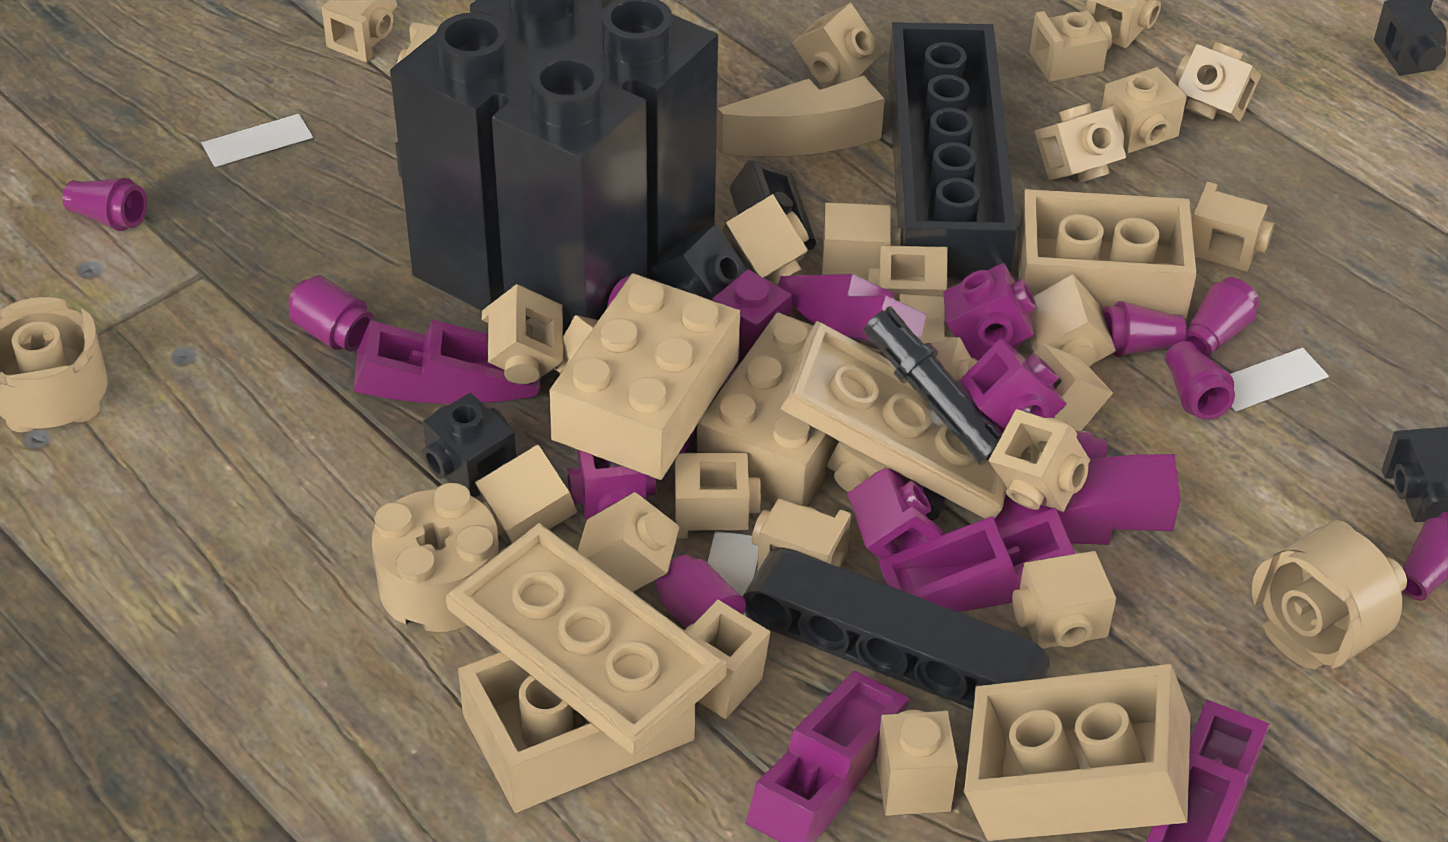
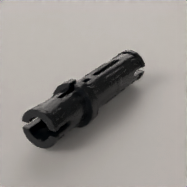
M892 306L887 307L885 311H880L866 324L863 333L879 347L896 368L894 375L901 383L908 382L928 403L927 405L948 429L963 443L969 453L976 459V462L979 465L984 464L990 459L1003 433L977 407L973 399L956 379L947 372L936 358L938 351L931 343L924 344L904 323V320L896 313Z

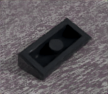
M748 160L730 186V192L738 215L773 194L786 215L794 212L799 218L809 237V240L804 242L807 250H812L817 243L792 173L754 160Z

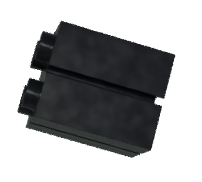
M475 0L470 4V13H462L446 19L437 28L436 33L390 69L412 275L480 310H484L517 284L562 304L564 336L575 315L599 320L608 308V300L616 284L632 273L661 283L651 268L683 237L715 224L718 33L672 14L670 8L660 0Z

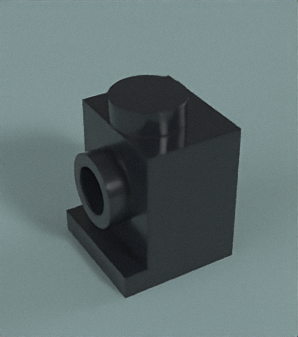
M1433 0L1384 1L1374 41L1399 76L1435 70L1446 57V51L1443 47L1446 43L1447 30L1443 22L1431 10Z
M1448 427L1399 430L1393 433L1381 471L1385 479L1394 478L1395 491L1400 499H1405L1414 522H1425L1429 518H1436L1440 513L1448 512Z

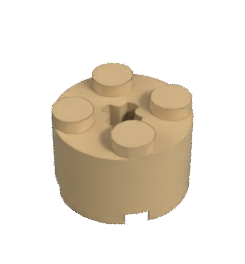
M56 297L29 298L12 303L0 310V416L5 419L7 426L16 432H28L34 428H53L73 421L85 422L94 418L100 411L99 402L105 394L108 376L91 315L83 308H81V313L68 308L66 300Z
M446 483L437 489L415 492L396 502L381 506L374 517L375 526L372 532V550L379 597L385 610L395 620L405 625L406 619L424 624L425 631L447 632L468 626L447 609L446 594L499 554L497 525L489 509L479 500L470 496L469 490L458 483Z
M1335 520L1326 526L1313 530L1265 560L1254 574L1252 598L1254 606L1262 602L1269 619L1262 627L1279 651L1304 668L1316 670L1320 666L1325 665L1332 666L1331 669L1342 666L1388 635L1396 627L1402 612L1401 592L1406 588L1407 578L1402 566L1397 561L1385 557L1375 544L1362 534L1356 532L1348 523Z

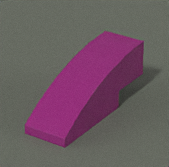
M854 274L780 276L778 287L792 294V305L807 319L814 323L816 321L821 322L856 342L880 350L863 333V329L876 314L882 310L885 311L889 306L896 310V313L904 320V323L921 339L927 314L892 299L893 292Z
M432 319L425 335L370 320L357 352L353 392L395 400L452 404L471 392L482 403L534 397L540 389V379L528 384H516L508 381L504 376V369L488 363L487 333Z
M1135 454L1090 459L1084 485L1077 493H1073L1064 512L1057 510L1071 544L1109 545L1113 529L1173 531L1181 501L1175 454ZM1006 494L1002 510L994 520L997 528L1001 529L1052 508L1041 505L1037 510L1030 509L1016 503Z
M1052 508L1001 529L997 528L995 520L991 516L878 560L886 585L959 612L1012 603L1014 590L1020 589L1024 563L1072 555L1075 552L1056 508Z
M854 670L793 730L788 751L756 782L746 824L779 842H815L845 805L876 760L881 716L899 714L906 711L910 698Z
M1206 699L1190 739L1187 823L1153 826L1146 842H1225L1265 744L1270 723Z

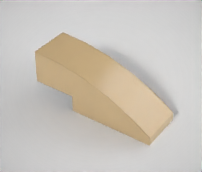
M865 76L821 90L810 79H806L718 108L717 148L722 154L794 156L834 151L875 141L882 137L885 99Z

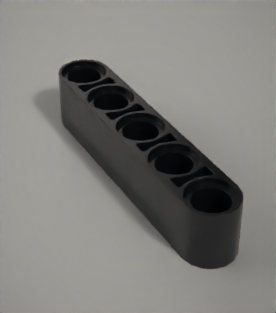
M784 547L775 548L768 553L742 596L746 601V615L768 630L970 709H974L976 686L1044 679L1050 668V659L1045 650L1037 643L1025 637Z

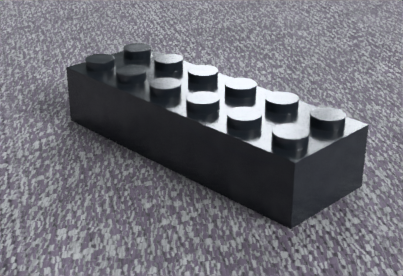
M892 22L888 79L898 228H901L900 246L947 247V278H966L976 271H988L1002 263L1005 264L1011 273L1017 226L994 24Z

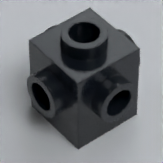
M716 224L683 237L651 268L662 284L711 301L748 270L741 261L738 252L729 244Z
M471 392L452 404L439 408L433 415L423 420L426 445L423 448V457L428 468L439 479L446 478L451 483L465 486L469 490L470 496L474 498L481 495L475 482L517 457L515 432L509 427L504 416L495 408L489 409Z

